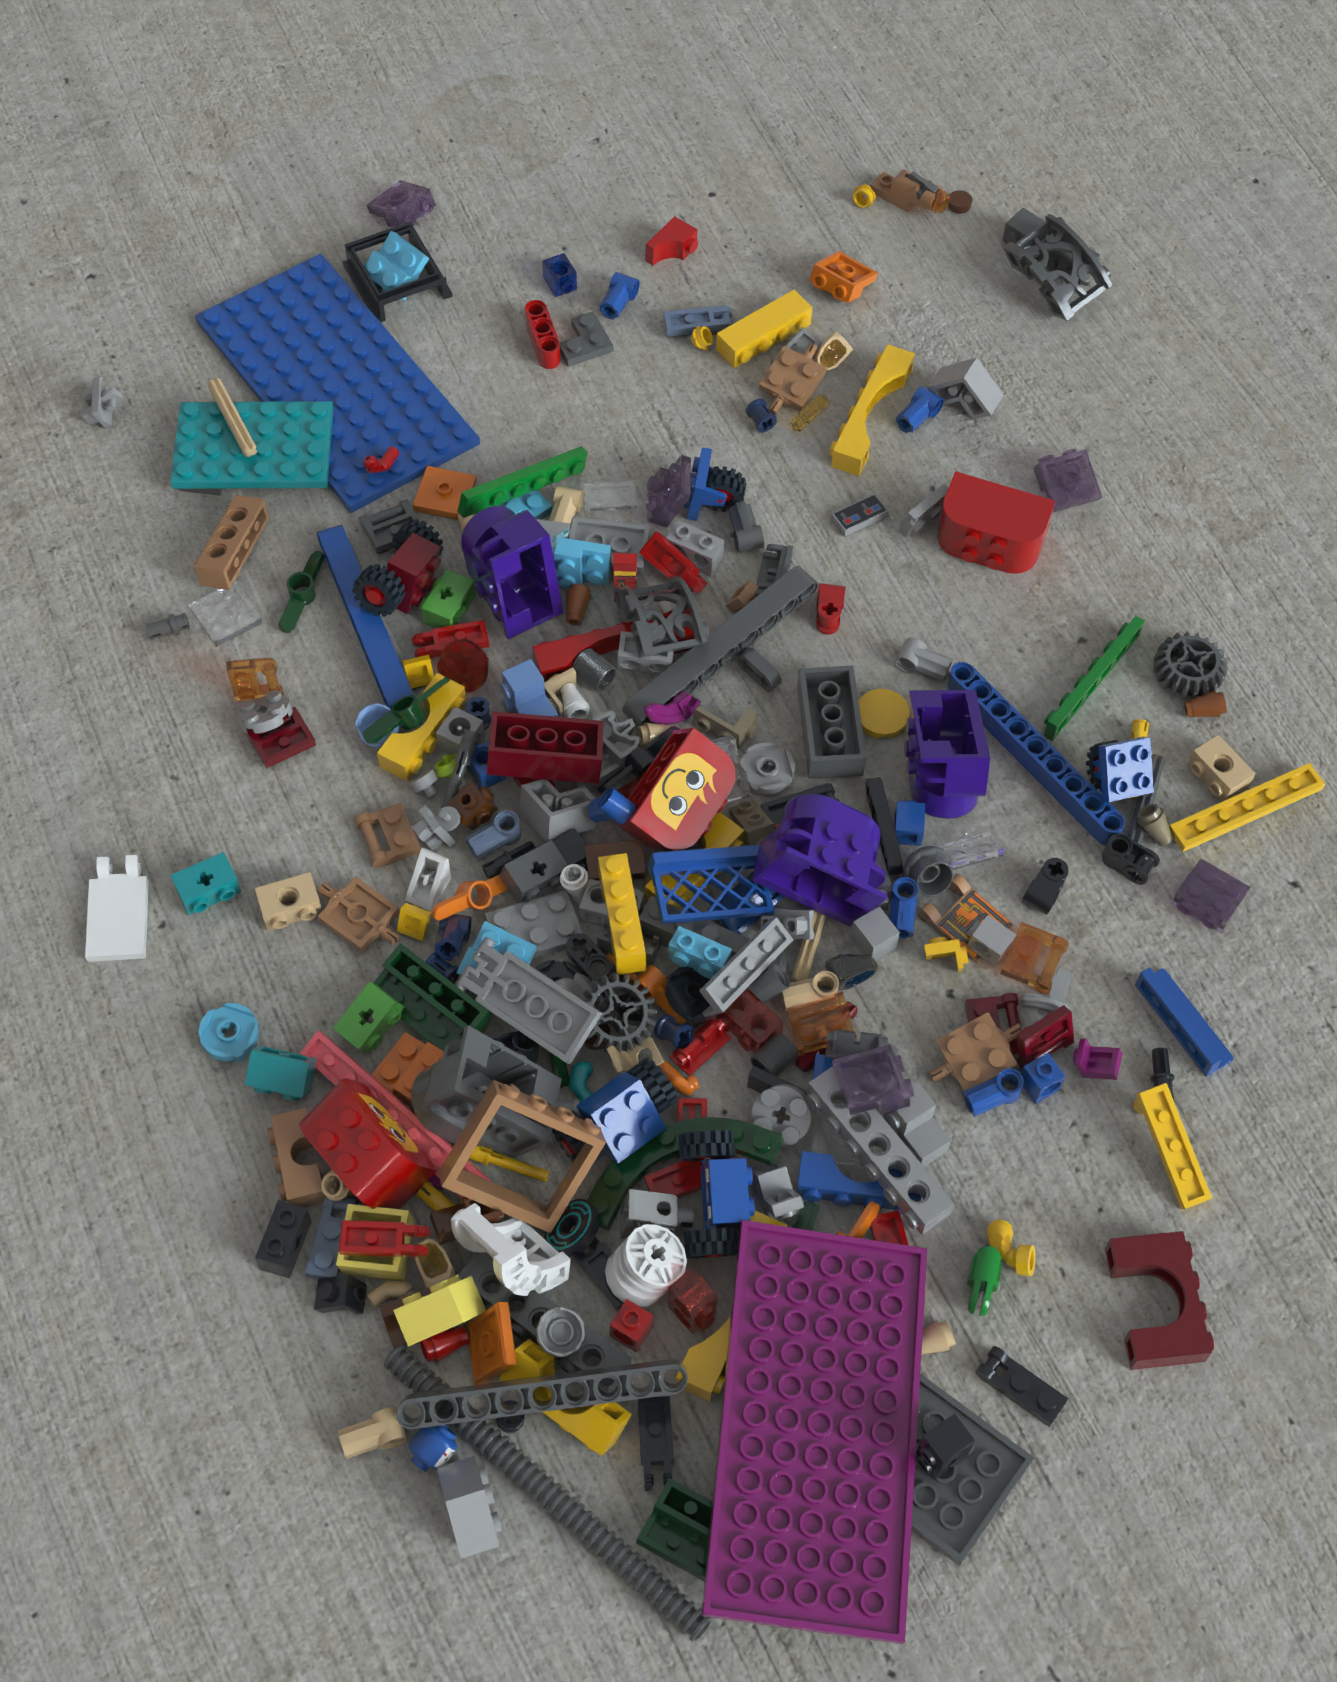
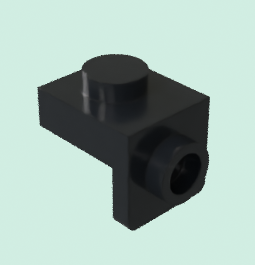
M350 1275L318 1279L314 1310L321 1313L349 1310L355 1314H363L367 1285Z

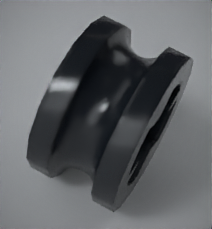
M507 1400L504 1403L507 1405H515L518 1402L514 1400ZM525 1414L515 1415L519 1419L517 1421L513 1419V1423H506V1417L496 1418V1423L502 1431L514 1433L523 1426Z

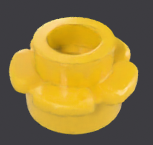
M863 184L855 188L853 201L858 207L865 208L871 206L875 201L876 195L870 186Z
M698 326L692 332L691 341L696 348L707 350L708 346L713 343V335L708 327Z

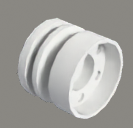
M646 1224L638 1227L607 1259L605 1268L607 1284L612 1293L623 1303L628 1299L640 1307H648L656 1303L685 1273L687 1263L685 1249L679 1238L669 1229L659 1225Z

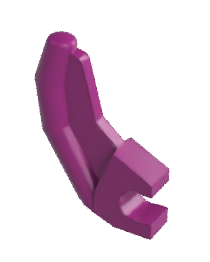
M682 691L672 699L673 702L667 705L658 703L646 705L644 713L651 722L669 725L684 722L694 713V709L699 706L701 701Z

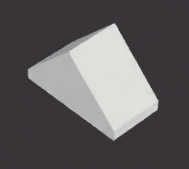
M422 848L405 901L432 911L451 880L449 859Z

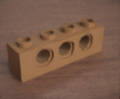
M241 495L234 496L230 505L226 507L221 521L217 523L210 540L206 542L202 554L195 561L194 572L197 574L200 586L230 590L270 519L264 499Z

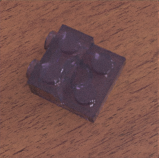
M399 180L366 206L370 214L383 217L387 226L393 228L410 221L414 225L418 218L430 213L436 204L430 188Z
M1070 449L1063 452L1062 456L1056 458L1053 455L1045 456L1039 459V463L1033 468L1041 492L1045 491L1048 499L1056 501L1053 513L1102 498L1086 449L1081 451Z
M681 454L676 463L670 465L669 470L660 467L657 473L649 478L647 483V490L649 491L647 493L648 501L646 504L648 522L667 528L690 498V457Z
M1200 858L1192 872L1188 874L1176 892L1171 904L1177 907L1183 914L1191 915L1198 919L1207 928L1215 929L1222 933L1251 887Z
M891 1044L832 1060L833 1070L850 1115L879 1108L880 1114L910 1106V1097L914 1096L913 1087L909 1078L904 1079L902 1073L905 1070L900 1054H894Z

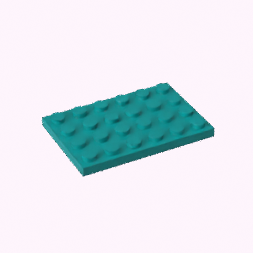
M333 401L233 402L256 445L257 453L250 457L244 456L216 402H180L171 474L172 489L328 488L334 411Z

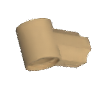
M557 486L549 521L570 523L571 530L573 517L581 511L584 491Z
M821 971L814 978L791 982L790 987L781 992L785 1011L816 1004L820 1006L833 1005L838 998L839 980L834 973ZM821 986H829L832 988V990L829 992H823L818 988Z
M397 1407L379 1410L372 1414L368 1420L337 1430L345 1458L349 1459L377 1448L381 1450L391 1449L405 1443L408 1438L404 1427L397 1420Z

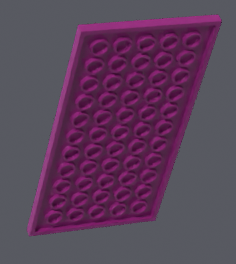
M742 1220L740 1223L701 1616L888 1643H905L927 1248Z

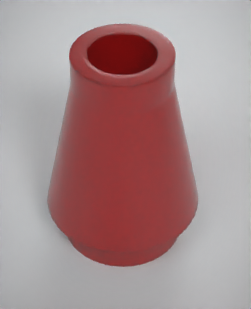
M464 1326L447 1329L420 1341V1347L427 1362L435 1361L436 1363L469 1344L468 1334Z

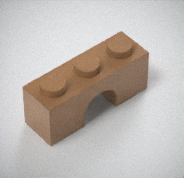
M307 1108L270 1116L272 1127L267 1128L270 1145H276L278 1155L272 1156L276 1174L282 1173L283 1183L278 1184L281 1201H287L289 1204L303 1208L324 1203L325 1194L321 1189L323 1178L318 1163L299 1165L295 1162L296 1156L302 1150L313 1147L299 1126L300 1121L308 1114Z

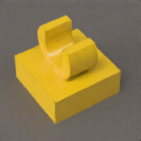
M429 655L402 661L411 689L428 685L434 678Z
M405 903L400 909L397 932L423 941L428 935L432 911Z

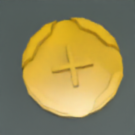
M875 689L861 696L858 702L862 731L873 738L881 739V737H888L889 739L896 737L905 730L910 709L907 701L900 694L888 689Z

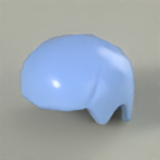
M376 703L367 705L359 712L355 721V727L361 740L367 746L379 749L391 733H398L399 726L373 744L367 743L363 738L364 730L391 711L389 707Z

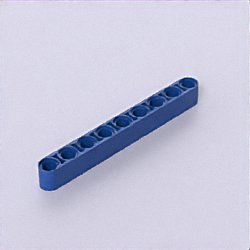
M343 525L318 531L316 533L321 550L385 706L392 709L394 703L407 695H413L411 687L381 616H374V611L371 613L366 612L367 607L361 608L359 606L361 601H356L354 598L356 594L352 592L354 588L352 585L362 573V570Z
M966 662L954 664L950 672L948 690H976L983 726L1100 844L1106 846L1112 835L1122 834L1125 825L1124 817L1109 802L1102 801V795L972 665Z

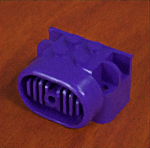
M492 506L475 514L466 524L461 537L466 568L469 576L475 582L474 585L478 595L487 602L495 619L503 623L505 637L509 640L562 614L563 607L548 532L528 510L515 514L507 507Z
M976 690L909 691L911 715L906 721V732L909 735V740H905L904 754L905 757H908L907 771L912 800L917 803H925V813L933 817L950 819L964 816L975 808L978 796L986 795L990 765V753Z
M820 794L796 796L785 805L781 825L761 841L752 881L850 927L853 925V921L869 913L887 899V894L876 889L883 884L886 876L884 870L878 867L875 862L881 837L880 828L868 815L831 797Z

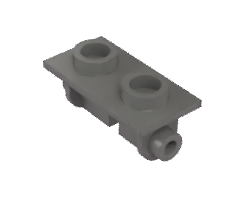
M834 1029V1032L828 1031L825 1057L832 1058L838 1062L858 1060L868 1065L886 1063L888 1038L882 1037V1034L861 1032L860 1042H854L855 1031Z

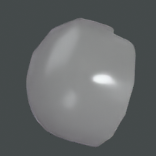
M565 1307L550 1309L541 1316L536 1327L537 1342L542 1350L551 1356H568L576 1352L582 1345L585 1337L584 1322L575 1311Z

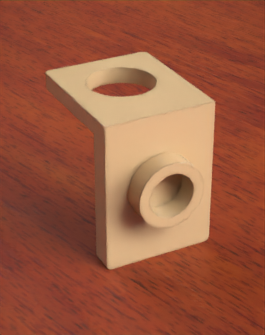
M570 668L561 674H555L548 681L544 682L545 695L558 713V717H563V705L557 698V696L561 695V687L567 683L577 685L574 668Z
M653 1038L645 1039L641 1046L636 1045L630 1052L622 1050L620 1053L615 1046H609L607 1051L612 1059L611 1064L615 1071L620 1075L638 1064V1055L643 1049L651 1050L652 1060L656 1063V1066L664 1063Z

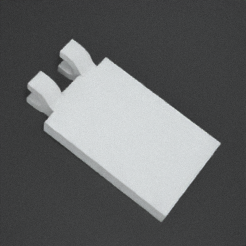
M126 855V873L113 874V866L109 864V857H97L98 879H89L85 958L87 962L146 958L149 880L147 876H141L142 865L138 863V856Z

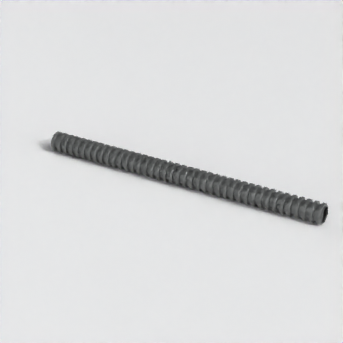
M404 1345L395 1347L384 1361V1367L387 1370L392 1369L391 1374L393 1376L398 1375V1380L406 1382L405 1385L408 1389L413 1388V1393L450 1388L447 1383L442 1384V1378H435V1372L432 1370L428 1371L426 1364L421 1365L418 1357L413 1358L411 1351L406 1352ZM442 1399L437 1402V1408L441 1413L449 1414L454 1411L453 1404L449 1400ZM487 1419L449 1424L452 1428L457 1427L459 1435L465 1434L464 1439L466 1441L471 1440L474 1448L479 1447V1452L482 1455L487 1454V1460H494V1466L496 1468L501 1467L504 1475L509 1474V1479L512 1482L516 1480L519 1488L524 1487V1492L527 1495L532 1494L534 1502L540 1501V1507L542 1509L547 1508V1513L550 1516L554 1514L557 1522L562 1521L565 1529L570 1528L571 1535H578L580 1543L586 1542V1548L588 1550L593 1549L596 1557L601 1556L604 1564L609 1563V1568L612 1571L616 1569L618 1577L622 1578L624 1576L627 1585L633 1584L635 1592H642L641 1597L643 1599L648 1598L651 1606L656 1605L659 1613L664 1612L666 1614L665 1619H672L674 1627L680 1626L683 1635L689 1634L691 1642L697 1641L710 1625L711 1617L701 1616L702 1609H696L693 1601L688 1602L686 1600L687 1595H680L678 1593L679 1588L677 1587L672 1588L670 1580L664 1581L661 1572L656 1574L653 1565L647 1566L645 1558L641 1560L637 1551L633 1553L631 1551L632 1547L629 1544L625 1546L623 1544L624 1540L621 1537L617 1539L614 1531L609 1532L606 1524L601 1525L600 1518H593L591 1510L585 1511L583 1503H576L577 1498L575 1496L570 1497V1492L567 1489L563 1491L560 1483L555 1484L552 1476L547 1477V1472L544 1469L539 1470V1464H532L531 1457L523 1456L524 1451L522 1449L517 1450L514 1442L509 1443L507 1436L502 1437V1432L499 1429L494 1430L492 1423L487 1424Z

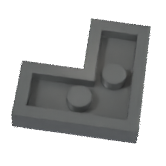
M594 311L571 318V325L577 337L560 342V353L568 367L613 352V344Z

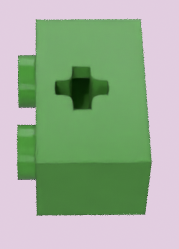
M446 569L441 578L438 577L435 580L429 597H425L421 603L420 611L422 612L423 624L433 628L459 624L476 597L474 580Z
M369 981L333 1029L358 1050L369 1054L370 1051L375 1050L382 1043L383 1035L387 1029L394 1026L400 1020L401 1012L405 1007L380 986ZM370 1016L374 1019L372 1023L368 1020Z

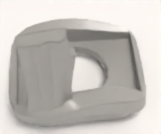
M1058 967L1056 975L1053 976L1050 997L1047 998L1037 993L1024 994L1020 998L1022 1007H1033L1052 1012L1065 1005V997L1073 973Z

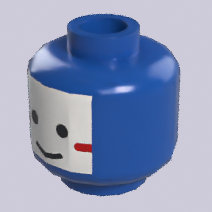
M446 1425L420 1428L409 1443V1449L414 1455L411 1461L424 1472L429 1468L437 1470V1467L445 1465L457 1450V1443L454 1440L457 1435Z

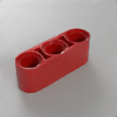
M531 300L525 305L526 328L540 366L545 369L556 368L560 364V342L549 311L543 301Z

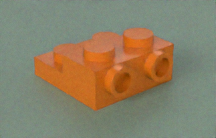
M837 251L814 264L809 281L813 283L814 287L831 293L835 299L850 303L861 296L864 287L876 281L878 272L841 251Z
M404 1032L372 1073V1076L403 1103L413 1108L411 1091L415 1078L421 1071L442 1060L444 1051L429 1042L424 1044Z

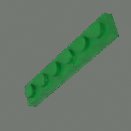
M580 446L461 492L457 512L463 518H466L488 507L499 506L506 501L519 498L524 494L539 490L552 483H557L570 476L578 475L583 472L588 452Z
M1135 616L1130 623L1125 622L1121 626L1117 639L1115 641L1111 639L1107 643L1102 657H1096L1092 661L1087 675H1080L1072 693L1066 692L1059 703L1060 707L1057 711L1051 710L1044 721V724L1047 725L1044 732L1046 738L1053 741L1139 638L1145 620Z

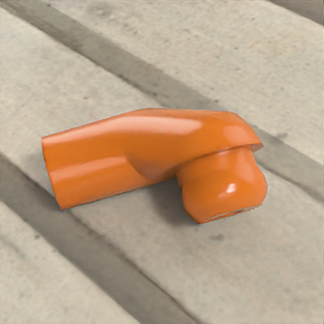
M664 1061V1063L659 1065L663 1074L665 1073L668 1076V1081H671L673 1087L683 1095H692L693 1091L699 1088V1082L695 1076L689 1075L685 1079L668 1061Z

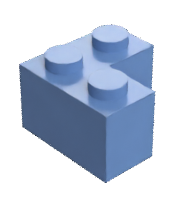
M532 659L502 672L503 684L500 685L504 695L502 705L507 713L558 717V713L545 695L544 678Z

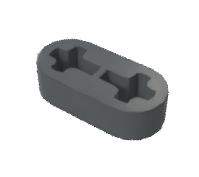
M749 647L737 656L738 664L744 672L766 691L770 692L781 684L782 679L778 671L753 648Z

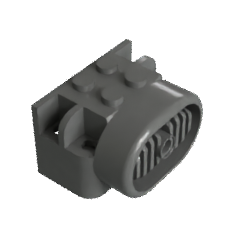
M468 1025L464 1027L462 1040L455 1039L446 1044L442 1060L434 1063L417 1075L412 1086L411 1100L415 1114L422 1125L430 1132L455 1145L493 1080L508 1086L513 1084L520 1092L529 1096L532 1094L538 1095L546 1100L549 1105L556 1107L561 1078L528 1060L526 1056L505 1047L500 1041L493 1040ZM501 1105L477 1146L489 1147L507 1156H519L550 1143L552 1128Z

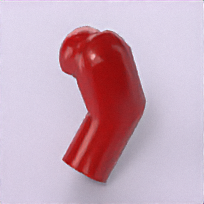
M390 446L382 458L376 459L375 456L368 455L363 460V465L366 467L365 470L372 474L387 471L400 453L395 447Z

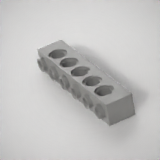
M838 1063L809 1082L807 1101L815 1111L819 1110L824 1115L828 1128L834 1134L838 1133L845 1141L844 1145L849 1154L854 1158L858 1157L864 1164L867 1176L872 1181L877 1180L882 1186L886 1199L892 1205L896 1204L900 1208L905 1222L911 1229L916 1228L923 1235L951 1214L954 1206L953 1201ZM833 1100H841L845 1103V1106L836 1107L831 1102ZM860 1123L865 1129L855 1130L850 1124ZM871 1146H879L884 1152L875 1154L869 1148ZM897 1169L902 1172L903 1177H893L889 1171ZM917 1193L921 1195L923 1200L915 1202L909 1198L908 1194Z

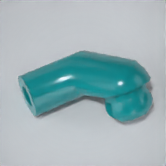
M579 1061L572 1067L569 1087L577 1099L580 1100V1103L592 1095L586 1082L587 1078L593 1073V1066L587 1061Z

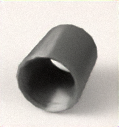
M586 649L581 652L573 664L576 674L597 691L606 689L616 676V668L592 649Z
M776 1033L751 1056L750 1061L752 1066L778 1076L798 1057L799 1053L796 1046L787 1036Z

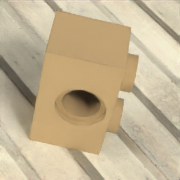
M1220 735L1215 736L1196 748L1188 763L1192 773L1200 777L1208 786L1210 792L1222 802L1248 789L1256 774Z
M311 872L255 888L267 930L282 929L288 926V924L301 920L309 921L322 912ZM290 901H294V902H295V903L292 904V905L285 906V904H286L287 902H290Z

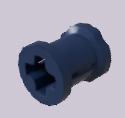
M760 398L752 401L747 406L746 414L748 417L753 418L756 422L757 430L763 433L772 429L776 425L777 420L776 416L766 408L767 403L765 400Z
M484 697L470 698L466 703V712L483 720L485 731L491 725L489 701Z
M432 953L425 962L453 984L458 979L459 974H457L459 967L457 965L452 966L447 961L442 960L437 953Z
M664 1014L656 1022L654 1035L660 1040L672 1042L673 1046L677 1049H683L693 1039V1028L686 1023L680 1024L676 1022L675 1018L669 1014Z

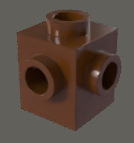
M473 782L461 787L457 795L447 802L448 806L454 807L461 816L460 824L471 830L489 821L492 814L498 810L492 801L495 799L493 793L485 785L480 787Z

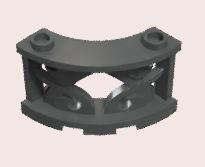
M1048 214L1045 217L1046 221L1016 243H1007L1003 246V249L1013 268L1020 271L1029 280L1034 278L1042 286L1039 288V291L1054 315L1067 321L1074 316V312L1113 285L1109 279L1111 278L1109 270L1104 265H1101L1080 236L1066 224L1062 217L1057 218ZM1056 250L1072 253L1073 267L1071 276L1060 270L1047 273L1045 268L1049 259L1048 251ZM1041 253L1043 256V260L1037 261L1035 258H1040ZM1091 274L1097 285L1085 292L1078 284V281L1082 285L1089 286L1090 281L1086 279V275ZM1057 278L1062 279V285L1057 286L1054 280ZM1075 291L1080 297L1069 304L1068 302Z
M673 576L670 577V583L633 590L629 586L614 588L619 615L622 614L626 620H633L631 631L636 643L639 659L699 647L707 643V638H709L708 625L706 622H702L692 592L682 577ZM669 601L676 604L667 619L661 613L648 608L654 602ZM654 620L653 623H648L647 621ZM683 628H690L694 639L678 642L673 634V629L678 636L685 638V630ZM666 637L670 643L666 645L653 647Z

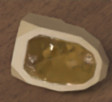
M833 331L818 347L813 356V361L825 366L827 371L837 368L853 348L837 331Z
M429 1238L421 1240L419 1245L428 1247V1255L423 1257L416 1256L415 1263L425 1288L456 1276L446 1250L437 1241Z

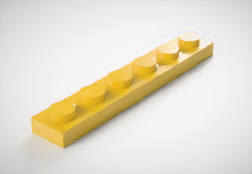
M1308 763L1175 822L1169 826V829L1182 852H1185L1321 791L1325 783L1313 766Z

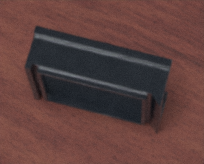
M411 221L344 244L347 260L343 261V266L366 306L380 322L386 321L384 305L427 289L437 287L443 299L453 297L452 291L447 285L446 277H443ZM390 231L400 236L408 234L409 243L429 258L424 266L429 276L379 293L356 252L385 242Z

